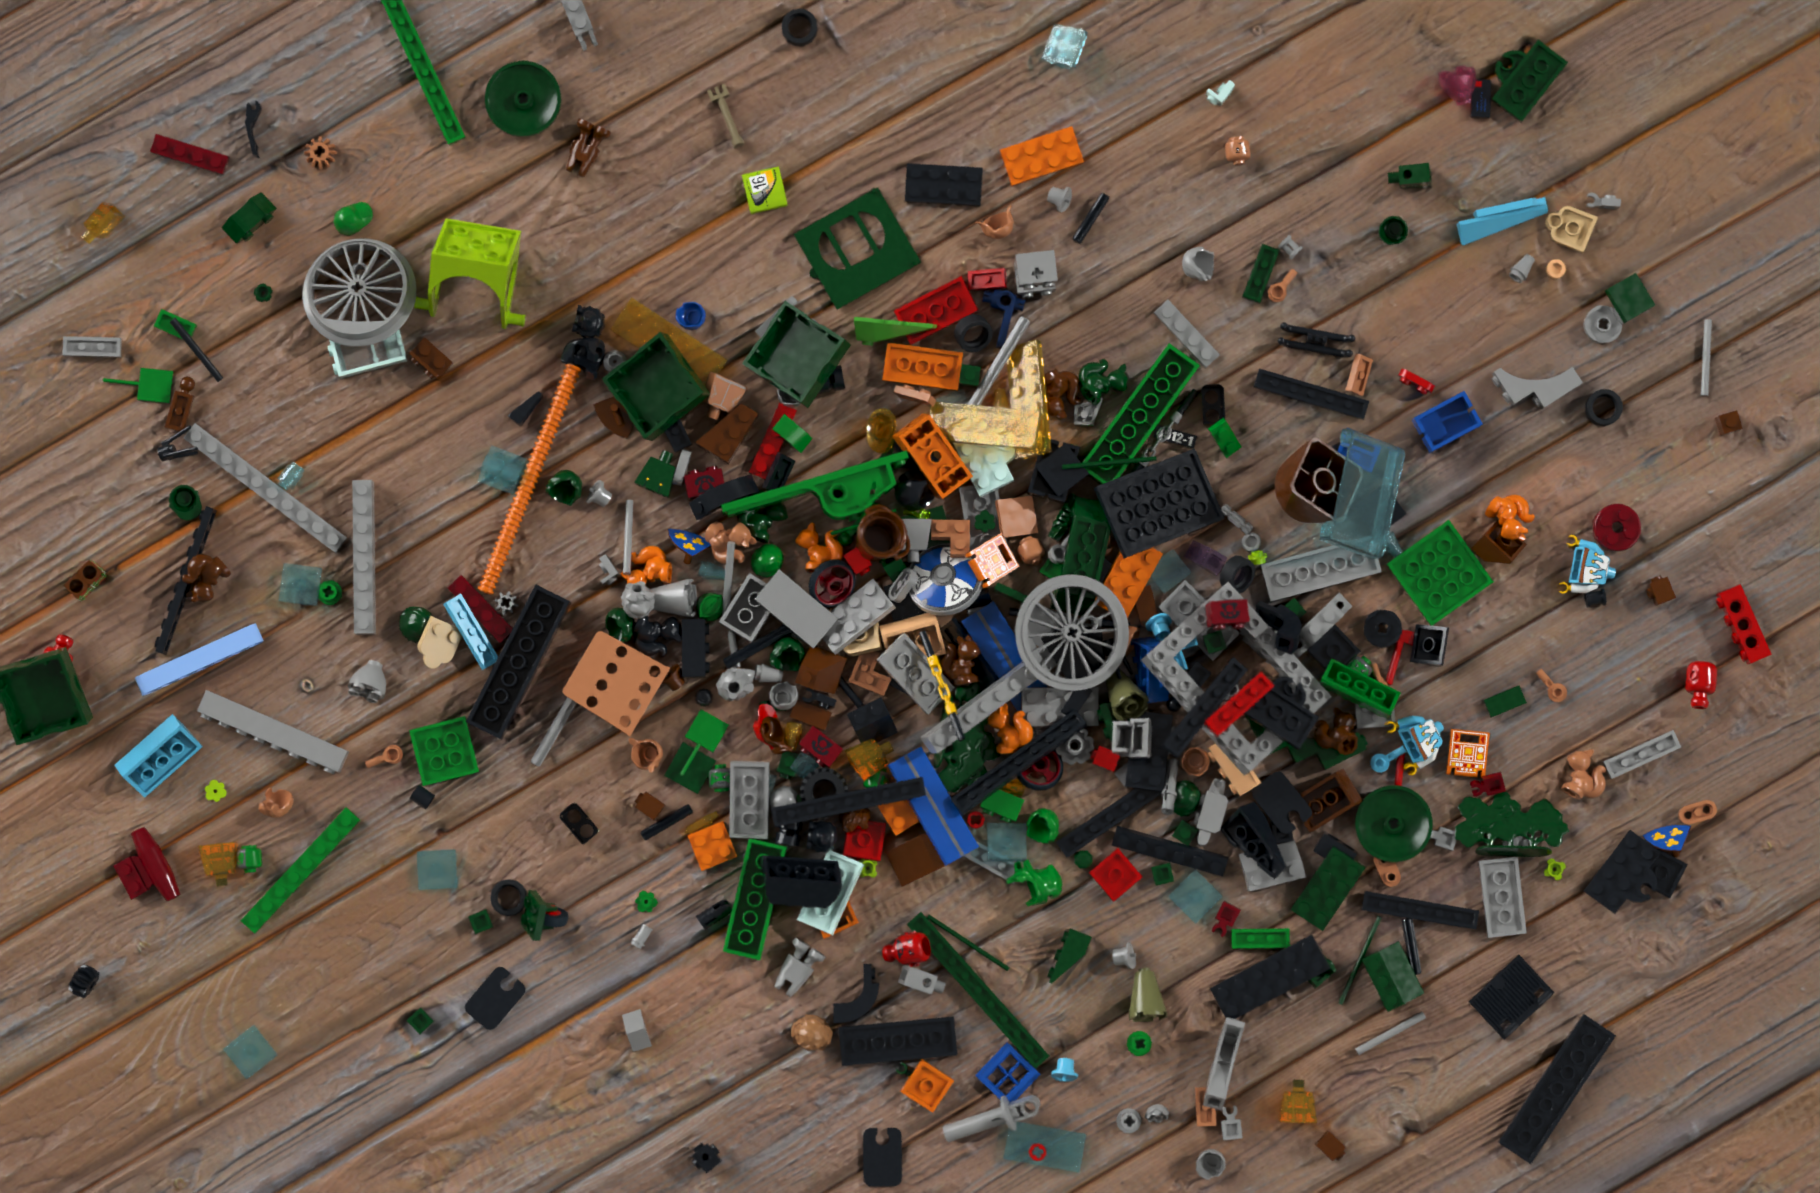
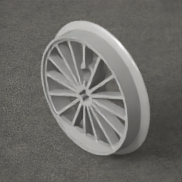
M358 238L346 240L324 251L311 265L303 285V306L313 327L327 339L346 346L372 345L393 335L407 321L415 304L416 280L410 264L394 247L374 239ZM360 250L358 263L352 266L348 252ZM364 250L375 252L368 265L362 263ZM345 253L353 280L336 263L334 258ZM379 254L389 258V260L370 274V270ZM331 261L348 281L324 271V267ZM393 262L400 270L397 273L373 280ZM364 269L365 271L362 275H356L357 270ZM322 274L344 285L316 284L319 275ZM402 277V288L372 287ZM315 289L343 290L314 300ZM372 292L402 293L399 303L396 304ZM367 296L396 309L386 318ZM342 297L322 315L317 311L316 305ZM364 299L384 321L369 320L363 302ZM348 300L338 320L327 319L331 313ZM354 301L352 321H343ZM358 301L361 302L366 321H356Z
M1062 575L1043 582L1027 596L1017 616L1015 638L1022 661L1037 679L1057 689L1078 691L1102 683L1116 671L1127 650L1129 626L1122 604L1108 587L1086 576ZM1062 587L1065 588L1067 621L1052 593L1053 590ZM1069 587L1081 588L1082 591L1071 622ZM1089 591L1097 599L1076 622L1085 592ZM1046 594H1049L1062 623L1039 603L1040 599ZM1100 600L1108 609L1107 613L1097 618L1088 615ZM1037 606L1061 628L1030 618L1034 607ZM1111 615L1114 628L1096 630L1098 620ZM1086 619H1090L1092 627L1089 630L1084 627ZM1028 621L1060 632L1030 634ZM1069 629L1074 630L1075 632L1072 634V636L1067 635V633H1069ZM1114 631L1113 646L1082 636L1081 634ZM1061 635L1038 648L1032 638ZM1079 638L1110 648L1111 652L1106 661ZM1061 640L1043 661L1039 650ZM1077 642L1102 664L1095 672H1091ZM1064 643L1055 674L1053 675L1046 664ZM1068 644L1071 679L1058 677ZM1073 645L1088 673L1087 676L1078 679L1075 678Z

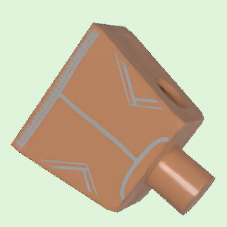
M710 371L706 388L711 395L703 400V402L711 405L707 416L717 420L721 410L731 413L747 390V387Z

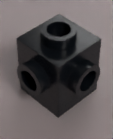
M701 1142L693 1149L695 1153L692 1155L694 1158L692 1162L698 1169L702 1168L706 1174L722 1161L718 1156L720 1151L713 1143L709 1145L707 1142L704 1145ZM704 1153H707L709 1155L708 1160H705L703 1158Z

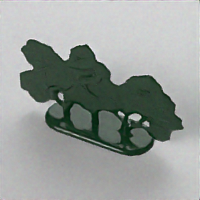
M973 682L969 686H960L956 689V699L960 703L956 710L963 706L962 701L968 702L983 691L978 683ZM952 695L950 697L951 703H953ZM946 702L943 705L941 721L948 717L945 710ZM989 716L964 734L965 740H955L952 743L953 751L944 753V748L939 753L934 754L935 769L941 765L943 758L948 763L946 768L939 773V778L948 792L957 793L965 783L969 786L988 772L984 762L995 761L1001 753L996 752L997 744L994 743V737L991 733L984 731V726L988 724ZM950 758L956 760V763H952Z
M1506 791L1493 796L1494 800L1490 806L1480 798L1465 797L1462 803L1459 804L1458 809L1466 820L1455 826V839L1460 840L1467 848L1472 847L1478 841H1483L1487 846H1481L1475 850L1476 854L1482 856L1543 857L1552 854V850L1547 847L1537 846V844L1546 841L1552 847H1559L1562 844L1563 835L1570 830L1568 825L1563 822V815L1547 799L1534 803L1527 813H1523L1520 811L1521 805L1516 800H1511L1510 795ZM1541 830L1542 835L1540 838L1536 837V840H1533L1534 834ZM1484 833H1487L1488 839L1484 838ZM1545 834H1548L1547 839H1544ZM1517 836H1523L1529 840L1530 844L1529 846H1513V839ZM1496 838H1500L1503 841H1507L1508 846L1493 845Z

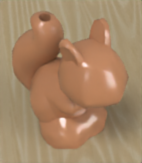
M716 521L709 525L705 533V540L712 547L714 559L726 565L728 541H733L735 545L746 548L749 547V544L757 543L756 539L751 536L750 530L743 523H737L733 529L724 530L723 524ZM735 549L734 561L737 560L738 563H742L745 556L742 551Z
M1594 750L1576 751L1567 757L1568 763L1574 769V772L1570 775L1572 778L1571 782L1563 784L1561 790L1575 799L1581 800L1583 796L1586 798H1596L1605 789L1606 781L1602 774L1606 773L1605 766L1597 765L1593 769L1591 776L1586 772L1590 766V758Z

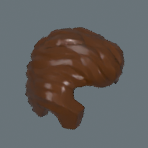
M868 808L839 814L843 830L847 833L852 832L858 826L862 830L869 827L868 819L871 818V814Z

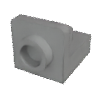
M605 554L599 558L601 561L599 566L605 574L608 572L609 575L603 578L601 583L603 585L607 583L609 586L618 580L617 576L620 574Z

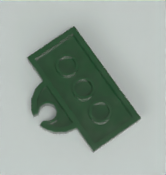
M1539 39L1527 54L1522 51L1511 50L1502 55L1504 59H1509L1512 62L1511 68H1504L1500 61L1496 63L1495 73L1502 86L1491 100L1521 123L1568 64L1565 59Z

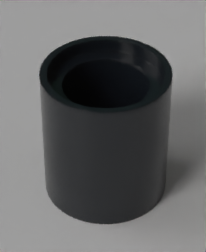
M418 785L409 799L426 810L435 795L421 785Z

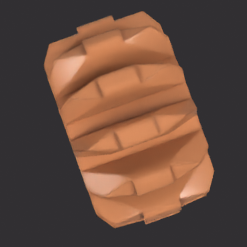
M322 137L318 138V142L314 138L311 139L313 145L306 144L309 150L304 151V154L309 156L306 159L307 163L312 162L311 166L313 168L318 165L320 170L323 169V164L329 168L330 164L328 161L335 162V159L331 156L337 155V151L333 150L335 148L334 143L329 144L330 140L328 138L324 142ZM320 149L325 152L321 157L316 154L320 152Z

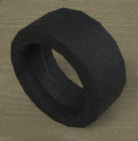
M798 8L791 10L785 15L781 25L784 38L794 46L808 45L817 35V20L806 9ZM795 17H805L810 22V33L804 38H795L789 32V23Z
M977 314L962 318L954 330V337L961 348L972 353L986 348L993 336L990 324L984 317ZM978 325L983 327L978 338L972 341L964 340L965 334L970 328Z
M1601 389L1594 392L1585 404L1587 418L1598 426L1613 424L1620 418L1623 411L1621 398L1616 392L1609 389ZM1608 397L1614 402L1615 411L1610 418L1601 419L1594 414L1593 404L1597 398Z
M1236 555L1231 557L1221 570V586L1229 582L1239 594L1243 593L1249 588L1254 579V564L1242 556ZM1241 569L1239 576L1234 581L1235 575Z
M510 879L500 881L491 891V905L501 915H517L525 908L524 899L527 897V891L518 881ZM504 887H514L520 893V902L513 909H505L498 902V893Z

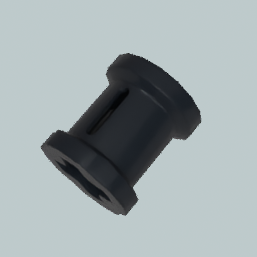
M1605 589L1584 593L1586 608L1598 604L1605 606L1607 602Z

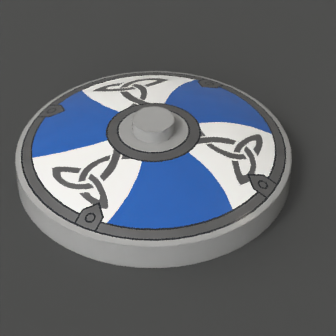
M950 544L936 545L919 554V562L912 563L910 569L915 570L917 573V582L909 591L913 602L921 610L938 616L956 614L968 608L979 596L982 590L981 585L983 584V580L979 582L968 561L975 558L974 555L970 558H950Z

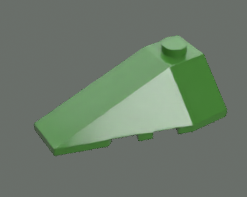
M854 317L856 340L862 341V345L873 346L874 342H883L937 328V324Z

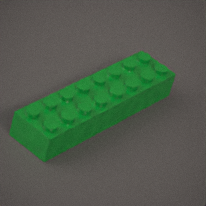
M1168 343L1083 463L1134 458L1200 365ZM1129 464L1085 467V469L1089 473L1087 476L1101 485L1120 478Z

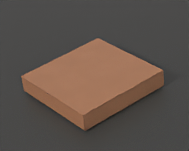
M1032 496L995 501L1000 533L1003 538L1038 533Z

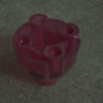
M1460 65L1455 67V71L1449 72L1447 70L1438 73L1441 88L1456 102V105H1464L1471 102L1470 97L1476 85V70L1473 66L1466 67V65Z

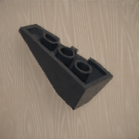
M1255 801L1239 807L1221 826L1220 830L1230 844L1244 851V855L1247 858L1251 857L1255 860L1257 866L1273 879L1277 878L1287 868L1268 821Z

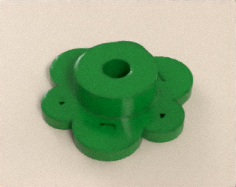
M641 891L639 897L635 900L636 904H638L637 909L640 912H651L653 910L652 907H656L658 904L652 892Z

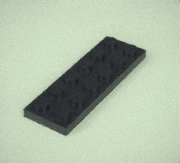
M1313 934L1211 987L1210 990L1224 1016L1236 1019L1329 970L1331 967Z
M954 1016L838 1027L842 1066L957 1055Z

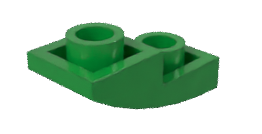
M785 414L772 428L773 431L785 439L799 453H802L813 439Z

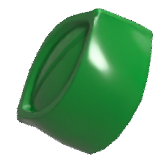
M706 593L700 596L696 604L699 618L706 621L719 619L722 616L723 596L716 593Z

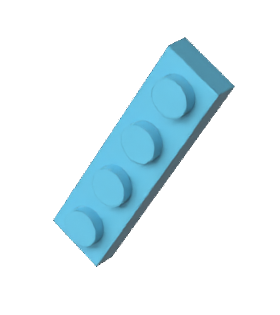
M459 594L444 603V607L481 669L484 670L494 664L498 659V655L463 596Z

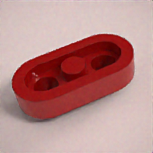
M1401 368L1398 374L1401 383L1410 386V384L1416 386V390L1424 395L1432 393L1435 385L1406 369Z

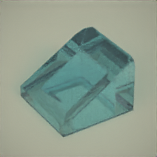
M800 752L790 768L804 779L807 774L817 769L819 764L809 755Z

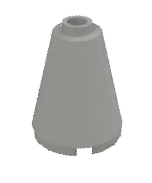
M685 579L650 589L655 594L653 610L694 617L696 611H693V606L697 604L696 585L691 584L694 580Z

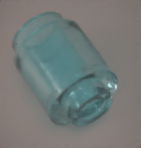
M292 461L277 478L280 480L278 484L285 490L289 488L293 490L304 476L303 472L305 470Z

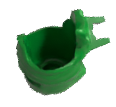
M1028 859L1023 861V867H1021L1020 861L1014 863L1015 872L1013 876L1007 878L1006 882L1009 884L1027 881L1032 897L1026 902L1027 907L1046 904L1048 896L1051 899L1060 896L1063 881L1052 864L1042 869H1033Z

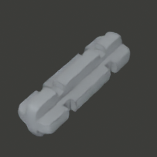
M1225 504L1221 508L1223 515L1227 516V519L1235 526L1240 527L1242 532L1249 534L1253 526L1249 522L1246 523L1243 517L1236 511H1232V508Z

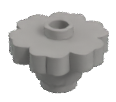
M1082 729L1056 748V753L1062 755L1063 762L1069 765H1074L1075 762L1083 764L1090 758L1089 752L1094 749L1093 738L1087 736L1088 732L1086 729ZM1073 742L1078 744V748L1075 750L1071 748V743Z

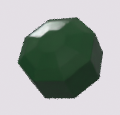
M1079 851L1074 856V864L1080 869H1086L1092 864V855L1088 851Z

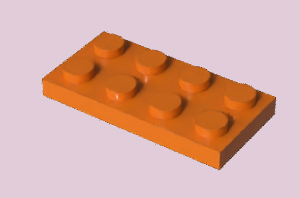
M1072 126L1000 149L1011 186L1084 163Z
M887 342L882 381L958 391L963 352Z
M1154 548L1125 559L1120 551L1102 582L1119 599L1127 618L1163 553ZM1100 600L1097 605L1108 611L1107 607Z

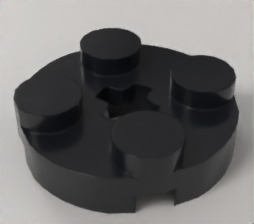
M1376 610L1366 618L1364 635L1373 646L1381 649L1388 648L1399 641L1403 632L1402 623L1394 612ZM1380 624H1382L1383 626L1388 625L1387 632L1385 634L1383 632H1378L1380 629Z

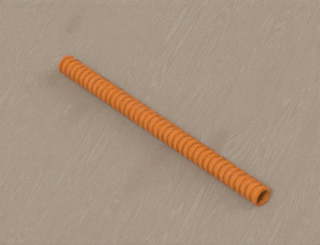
M565 364L566 370H563L562 380L558 382L560 385L556 387L558 390L554 392L555 397H552L553 403H550L549 413L545 415L547 418L543 420L544 425H541L542 431L539 430L540 436H537L538 441L534 443L536 446L532 448L534 451L530 453L531 458H528L529 463L526 464L527 469L523 471L525 474L521 476L523 478L522 481H519L520 486H517L518 491L515 492L516 496L513 497L514 502L510 504L512 507L508 509L510 512L506 514L507 519H504L505 524L502 525L503 529L502 531L500 530V536L497 537L499 540L495 542L496 547H493L494 552L491 553L492 557L488 560L490 562L486 565L487 570H484L483 580L479 582L481 585L477 589L489 595L494 594L493 589H496L495 584L498 583L499 574L503 571L501 568L505 566L503 563L507 561L506 556H509L508 551L511 550L510 546L511 544L513 545V539L516 538L514 535L518 533L517 528H520L519 523L522 522L521 518L525 515L523 513L527 510L526 505H529L528 500H531L530 495L533 494L532 490L536 487L534 485L538 482L537 478L540 477L539 472H542L541 467H544L543 462L547 460L545 457L546 455L548 456V450L551 449L550 444H553L554 434L558 432L556 429L560 427L558 424L562 421L561 417L564 416L563 411H566L567 401L571 399L569 396L573 394L574 383H577L578 373L582 371L575 365Z

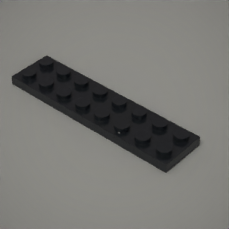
M1582 1014L1498 1143L1531 1164L1616 1035L1587 1015Z

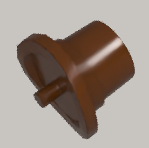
M678 664L670 667L661 683L666 684L672 691H676L685 683V680L680 675V666Z

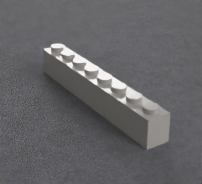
M352 480L354 634L376 635L374 481Z
M1048 649L1039 650L1044 661L1050 652ZM1053 657L1046 664L1049 670L1057 665ZM1023 661L957 710V716L964 734L1037 680ZM949 716L920 737L930 753H939L957 740Z
M208 690L205 691L197 709L198 712L202 713L200 717L209 721L212 718L219 720L218 725L228 729L229 726L237 728L235 732L244 736L249 733L254 736L253 740L262 744L265 741L272 743L271 748L278 751L286 749L290 751L288 755L297 759L302 756L307 759L306 763L317 767V764L325 766L324 770L332 774L335 771L341 772L349 754V751Z

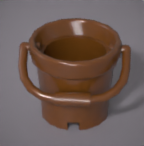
M877 504L866 508V515L861 519L857 528L856 546L862 553L861 555L869 561H881L887 558H894L897 561L905 557L909 553L911 546L904 521L884 505ZM906 544L905 551H903L901 554L897 555V554L903 549L904 545Z

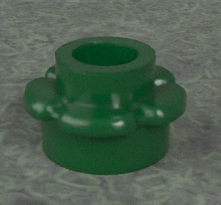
M259 284L254 289L257 301L267 302L272 298L273 290L270 286Z

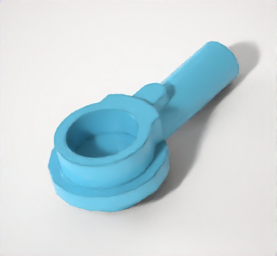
M1402 745L1387 755L1380 753L1374 755L1370 761L1371 768L1380 773L1386 771L1390 761L1407 752L1405 747Z

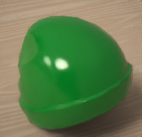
M773 544L760 546L751 558L753 572L760 577L773 576L782 567L784 561L782 551Z

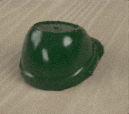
M189 485L176 486L169 495V507L182 520H193L202 511L199 492Z

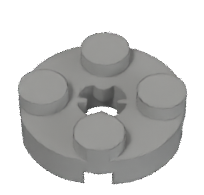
M1599 305L1587 313L1583 325L1586 335L1597 344H1607L1614 341L1620 335L1623 321L1615 308ZM1601 319H1603V322L1605 320L1608 322L1606 325L1607 329L1605 330L1598 326Z

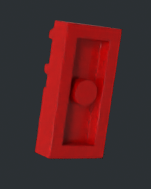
M1005 268L968 271L969 291L1006 288Z

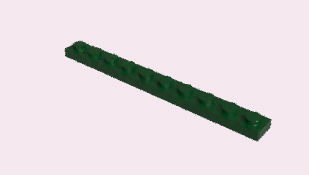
M922 912L907 923V926L913 932H921L927 936L932 954L1035 1069L1049 1057L1048 1053Z

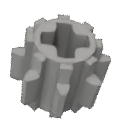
M510 591L506 595L500 592V599L494 600L499 603L496 610L503 609V615L507 611L513 614V607L519 606L514 603L517 596L511 597ZM505 598L511 600L509 603L510 607L508 608L506 606L502 607Z

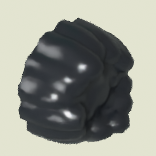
M703 688L696 692L695 701L697 704L706 707L712 703L713 694L711 691Z

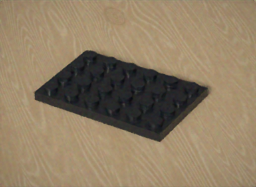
M1195 449L1094 488L1124 559L1225 519Z

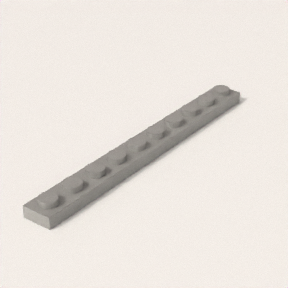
M196 423L184 436L186 441L194 447H198V450L335 553L347 540L346 536Z

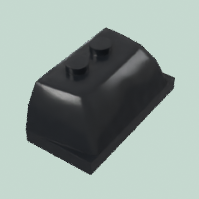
M762 855L761 865L765 891L771 904L803 906L806 908H828L836 901L841 892L843 884L838 861Z

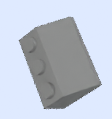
M1295 840L1277 844L1287 868L1275 879L1258 867L1257 862L1251 857L1247 858L1244 853L1238 854L1248 892L1306 877Z

